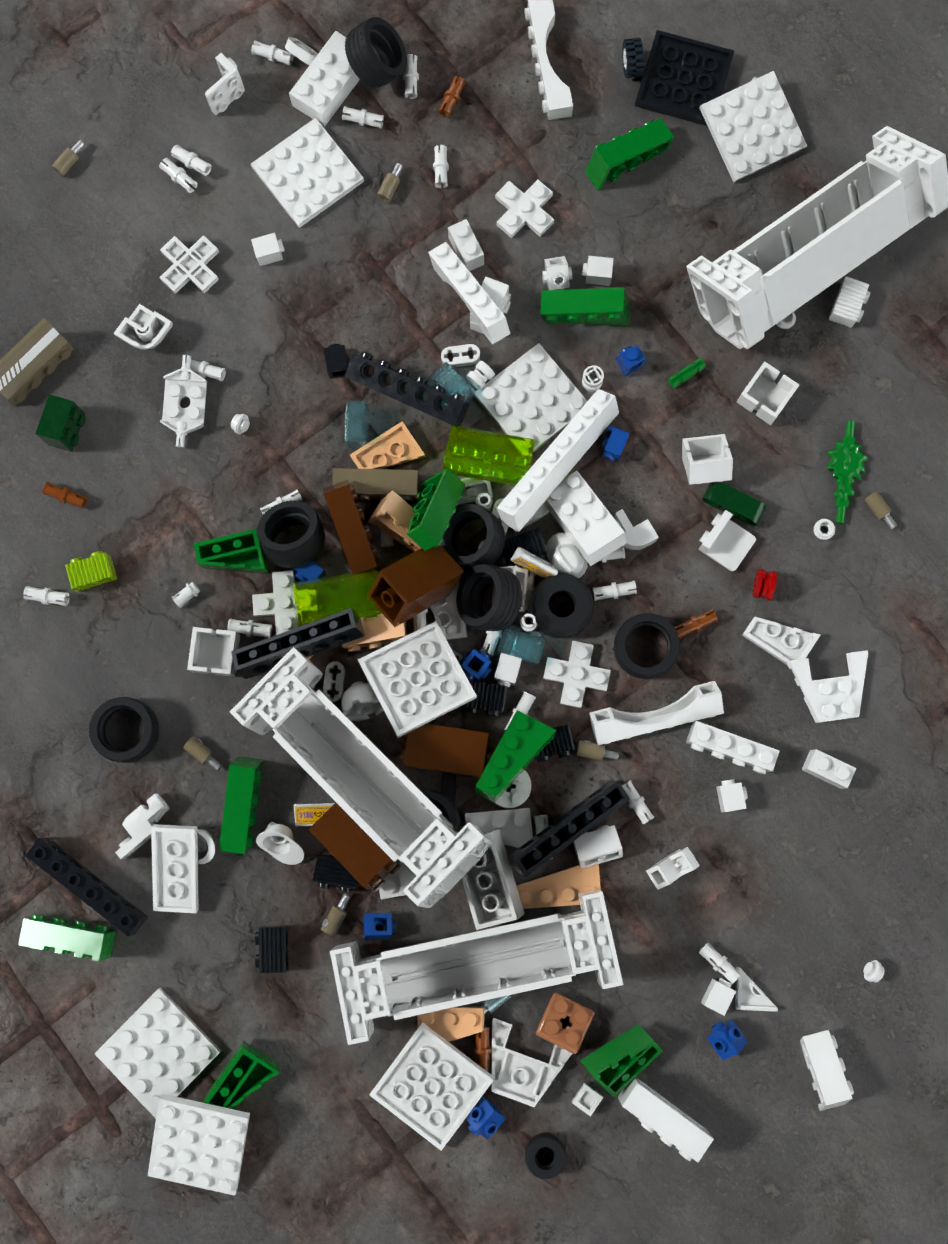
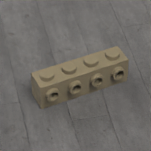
M333 468L332 485L348 480L349 485L353 484L355 487L358 501L370 502L371 499H379L381 501L392 490L407 503L417 500L418 470Z

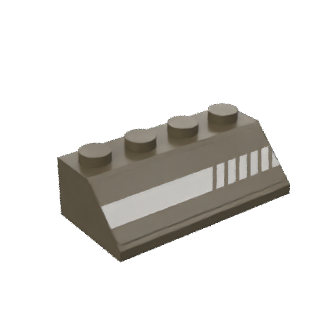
M45 318L0 360V394L14 406L23 402L26 395L32 389L37 388L41 381L47 375L53 373L56 366L62 360H66L74 350L68 341Z

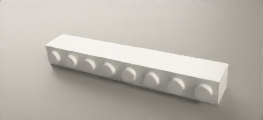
M600 389L593 394L499 504L497 510L503 524L517 531L524 527L619 414L615 395Z

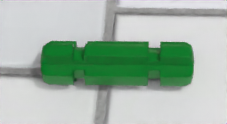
M698 358L693 364H689L678 371L677 375L674 374L669 377V385L672 388H676L681 382L687 381L696 375L697 371L700 372L705 369V362L702 358Z

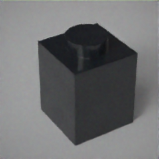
M331 344L324 348L329 378L345 376L348 368L345 345Z

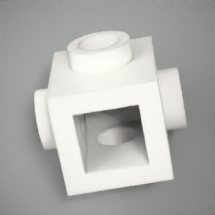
M565 256L544 259L545 271H542V279L544 284L547 283L549 290L570 288L569 280L573 279L572 269L568 267Z

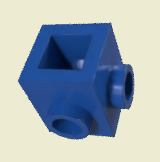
M473 649L471 653L467 652L460 661L462 663L461 668L470 681L475 679L479 682L481 678L485 680L492 671L489 668L491 666L490 657L483 651L479 650L477 652ZM473 664H479L480 669L478 671H474L472 669Z
M732 1019L724 1023L719 1021L711 1027L712 1032L707 1037L722 1060L737 1055L748 1042Z
M482 1096L468 1114L466 1120L470 1123L468 1128L477 1137L482 1135L489 1139L506 1118L495 1104Z

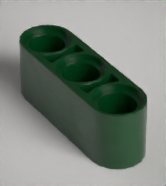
M710 482L702 497V500L708 505L722 512L727 510L733 514L732 517L752 526L758 525L766 509V505L761 501L722 482Z

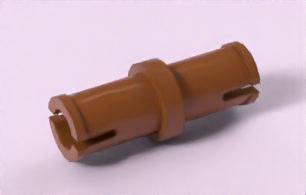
M454 76L449 89L445 91L444 100L438 109V113L442 117L449 118L454 105L459 102V95L465 85L463 78L459 77L458 79V76Z
M48 481L46 485L44 484L42 490L44 495L59 499L61 503L65 504L67 502L81 509L84 508L88 500L87 496L75 493L68 487L62 488Z
M711 609L697 617H690L689 621L674 628L679 639L695 631L697 633L702 631L701 628L717 622L718 618L714 610Z
M485 1026L484 1031L476 1033L474 1053L477 1054V1064L491 1074L490 1053H492V1047L489 1045V1026Z

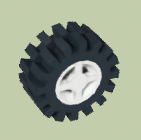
M641 38L624 39L622 58L625 78L642 77L644 72V50Z

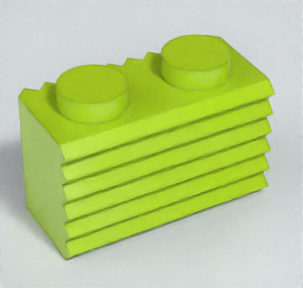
M103 551L94 552L91 554V557L86 559L82 557L70 560L71 563L65 565L71 589L76 592L117 579L112 558Z

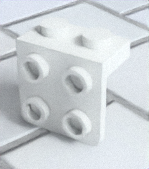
M222 53L215 57L222 78L205 92L211 111L215 115L224 112L228 105L235 99L240 98L245 91L237 65L230 57L226 58Z
M725 510L722 515L718 513L711 524L714 525L710 532L706 530L699 541L702 544L698 550L733 572L751 549L756 538L731 521L730 518L733 514Z

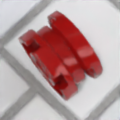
M761 568L757 570L753 585V598L759 599L764 597L765 600H772L777 581L776 571L765 572V569Z

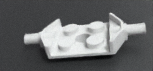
M183 355L181 369L163 376L165 379L163 415L160 422L176 432L175 447L185 448V436L188 433L204 427L207 380L192 371V356ZM188 397L190 399L189 407L181 408V400Z

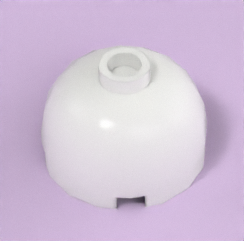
M355 682L343 694L341 700L342 712L350 721L370 719L368 714L375 712L377 716L384 711L369 683Z

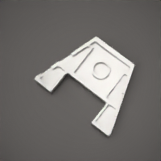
M868 650L846 653L849 676L812 680L808 658L787 661L789 669H792L796 677L794 679L797 686H800L805 696L804 700L815 723L859 717Z
M493 1018L491 1075L495 1078L491 1083V1092L535 1107L573 1053L554 1044L549 1063H545L507 1049L505 1045L512 1024Z

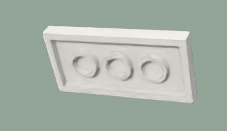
M154 824L151 827L153 911L197 913L199 910L197 826Z

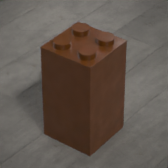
M441 545L426 551L421 548L382 569L367 596L395 628L448 597L464 571Z
M424 724L404 735L403 739L407 740L406 748L402 747L400 761L403 762L405 767L480 778L484 770L489 733Z
M337 803L308 829L346 870L370 892L379 890L385 883L384 879L389 874H395L401 867L400 860L397 859L394 862Z

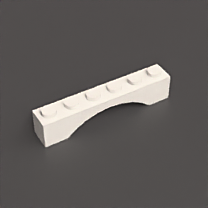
M528 0V7L524 8L526 21L530 22V26H528L529 39H533L534 45H531L533 58L536 57L537 59L535 72L536 76H540L541 80L538 82L540 95L543 94L544 100H542L543 113H547L548 120L572 117L573 103L570 87L563 83L555 74L546 53V42L555 22L553 0Z
M445 242L429 251L434 270L443 281L450 284L459 294L488 340L494 344L510 335L504 314L450 246Z
M712 681L694 686L676 702L654 711L630 713L609 707L590 712L589 714L596 742L598 745L665 728H672L685 723H692L708 717H715L716 715L724 714L721 691L716 682Z

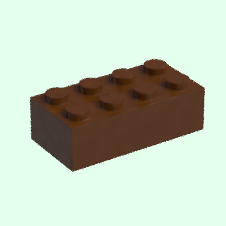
M348 480L323 488V494L352 575L377 567L376 561L379 560L375 544L370 545L369 540H372L368 524L363 526L362 520L365 517L361 505H356L355 499H358L354 485H349Z

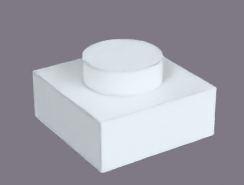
M583 1083L573 1098L572 1103L591 1117L603 1096L586 1083Z

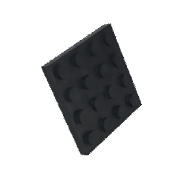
M657 30L635 106L707 126L699 107L722 95L734 50Z

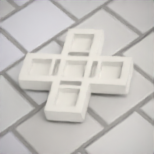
M538 179L525 193L508 181L495 194V199L508 209L497 221V226L512 238L526 224L541 237L554 223V219L541 208L553 196V192Z
M204 235L190 249L175 236L160 249L161 253L173 265L159 278L175 294L190 280L203 293L207 292L219 280L218 276L206 266L219 253V250Z
M293 570L272 572L273 593L252 595L254 617L275 615L276 635L298 627L297 613L318 611L317 590L296 591Z
M572 641L568 661L547 657L543 679L564 683L560 704L581 708L585 688L607 691L611 670L590 666L594 645Z

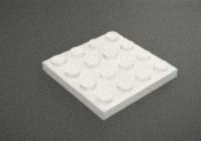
M774 71L699 107L733 183L807 147Z
M316 118L251 163L252 169L299 228L364 182L363 176Z
M539 343L487 382L482 390L478 389L474 392V396L525 458L563 430L587 403L585 397Z
M436 621L358 659L398 738L477 698Z
M160 987L99 1048L95 1055L156 1119L158 1101L161 1094L178 1097L221 1050Z
M422 1022L373 1088L370 1096L442 1151L494 1081L495 1077Z
M161 1094L158 1101L148 1176L235 1196L238 1190L250 1113Z

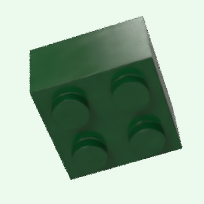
M49 394L35 434L49 446L72 452L79 442L78 434L80 428L85 424V413L74 401Z

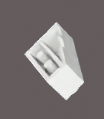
M829 1030L803 1036L800 1043L807 1068L810 1069L814 1080L812 1083L814 1091L817 1090L821 1101L818 1104L819 1110L823 1111L847 1104L853 1099L854 1091L849 1080L846 1081L844 1075L846 1071L845 1064L842 1058H838L835 1050L838 1049V1045L834 1035H830Z

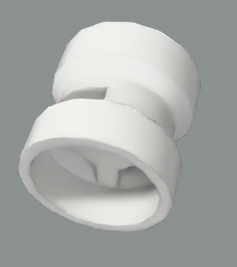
M479 361L476 364V369L470 371L466 378L476 389L482 390L485 382L491 380L495 373L485 362Z
M592 365L584 370L582 385L585 390L595 392L601 388L604 373L600 367Z

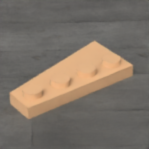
M599 864L581 869L580 865L516 885L523 909L580 905L578 893L594 889L601 890Z

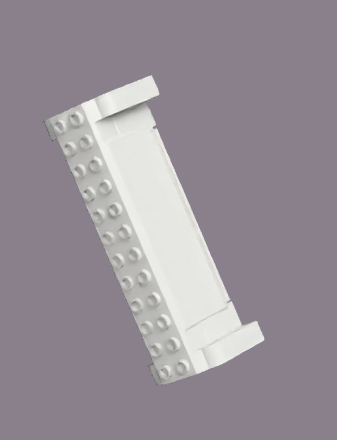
M889 126L884 127L872 136L874 149L866 154L865 162L860 161L733 251L729 250L713 262L700 256L686 266L700 313L710 323L716 333L738 349L743 347L746 349L751 348L765 337L764 332L926 217H936L947 209L948 171L946 154Z
M293 647L245 695L230 713L244 727L259 735H265L273 728L275 732L273 738L394 862L399 859L416 875L403 892L417 906L431 908L469 872L493 842L470 822L457 833L453 829V825L442 815V812L320 690L317 692L314 690L323 673L307 657Z
M599 889L578 893L581 911L564 915L558 913L384 951L380 955L362 959L357 941L335 946L330 950L348 1045L369 1041L374 1032V1018L394 1016V1020L563 984L572 982V976L595 970L597 981L602 989L623 985L603 892Z

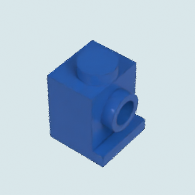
M638 345L624 348L619 356L615 358L624 376L643 368L646 360Z
M610 426L601 448L605 449L602 458L611 462L614 460L619 461L630 433Z
M313 561L304 566L293 568L297 572L295 576L304 583L309 581L307 585L312 590L326 575L325 571Z
M365 913L363 919L364 941L391 939L392 934L396 932V922L391 919V913ZM380 925L383 927V931H376L375 927Z

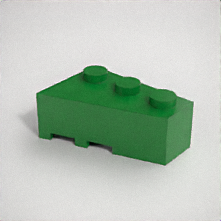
M257 529L193 543L197 563L203 569L269 574L265 553L258 539Z
M637 1024L580 1061L592 1077L615 1098L663 1050L643 1027Z
M243 1040L205 1094L202 1103L233 1109L271 1077L276 1076L280 1072V1065Z

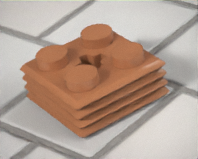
M555 992L536 1030V1035L576 1054L595 1013ZM568 1018L570 1027L567 1026L563 1029L560 1019Z

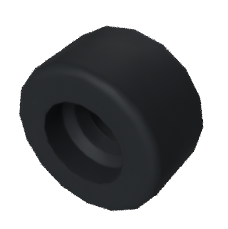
M540 1133L528 1141L525 1148V1161L530 1172L541 1179H551L560 1174L566 1163V1153L562 1142L557 1136L550 1133ZM543 1147H548L554 1152L553 1161L547 1165L541 1164L537 1160V1152Z

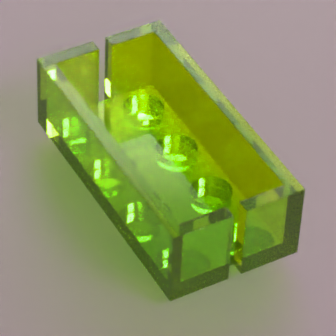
M452 425L444 455L443 470L449 468L457 476L516 486L531 467L535 439Z
M369 569L354 575L346 573L291 583L290 590L292 601L296 606L294 607L297 627L352 608L360 618L382 614L367 596L378 576V571Z

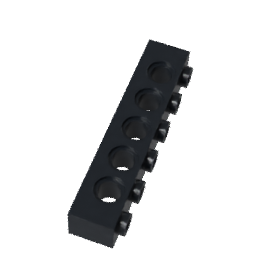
M364 351L361 354L353 353L344 377L450 425H462L470 402L464 400L465 396L456 392L453 395L446 392L447 388L438 384L431 386L427 384L428 380L423 377L416 376V378L409 376V371L399 367L397 370L391 368V363L381 359L379 362L373 360V355ZM371 366L374 368L372 377L369 375V368ZM389 374H391L393 378V381L390 385L387 383V376ZM409 382L411 390L409 393H406L405 385ZM426 390L430 395L428 401L423 399V393ZM443 399L448 401L446 410L441 406Z
M352 608L234 650L231 653L235 671L243 678L248 679L270 671L293 647L305 657H309L362 638L365 634L360 616Z
M608 781L507 856V859L519 876L527 877L630 799L619 781Z
M38 838L25 855L125 935H135L148 918L145 913L49 838Z

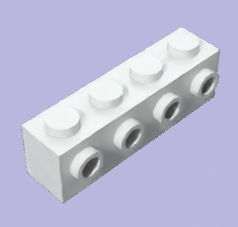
M698 721L692 723L686 743L690 744L694 750L700 752L707 750L712 752L711 756L723 760L724 757L732 759L733 764L745 767L746 764L753 767V771L761 774L774 770L779 750Z

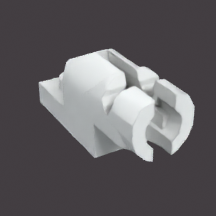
M158 793L153 794L147 799L148 807L140 805L125 818L122 825L131 835L132 839L128 837L119 844L120 849L115 853L120 859L128 858L151 838V827L155 824L154 822L157 823L170 809Z

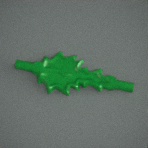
M847 421L846 432L842 441L835 442L836 448L827 452L831 456L827 470H834L832 478H838L835 481L838 484V488L833 495L837 498L836 524L845 523L846 509L850 504L849 496H855L852 489V484H855L853 478L862 480L860 472L866 473L863 463L868 458L860 451L862 445L855 443V421Z

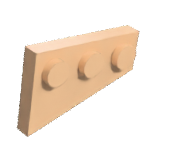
M403 421L350 454L358 469H382L426 457Z
M457 1006L418 1015L417 1029L423 1022L448 1042L484 1031V1007Z

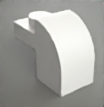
M623 509L615 513L613 518L625 532V548L640 550L653 544L659 538L648 519L633 527Z
M686 847L668 855L646 870L657 890L670 885L682 875L695 870L700 865L689 848Z

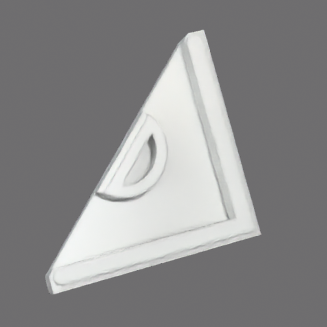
M736 967L742 974L736 980L735 1009L778 1012V1008L740 967Z

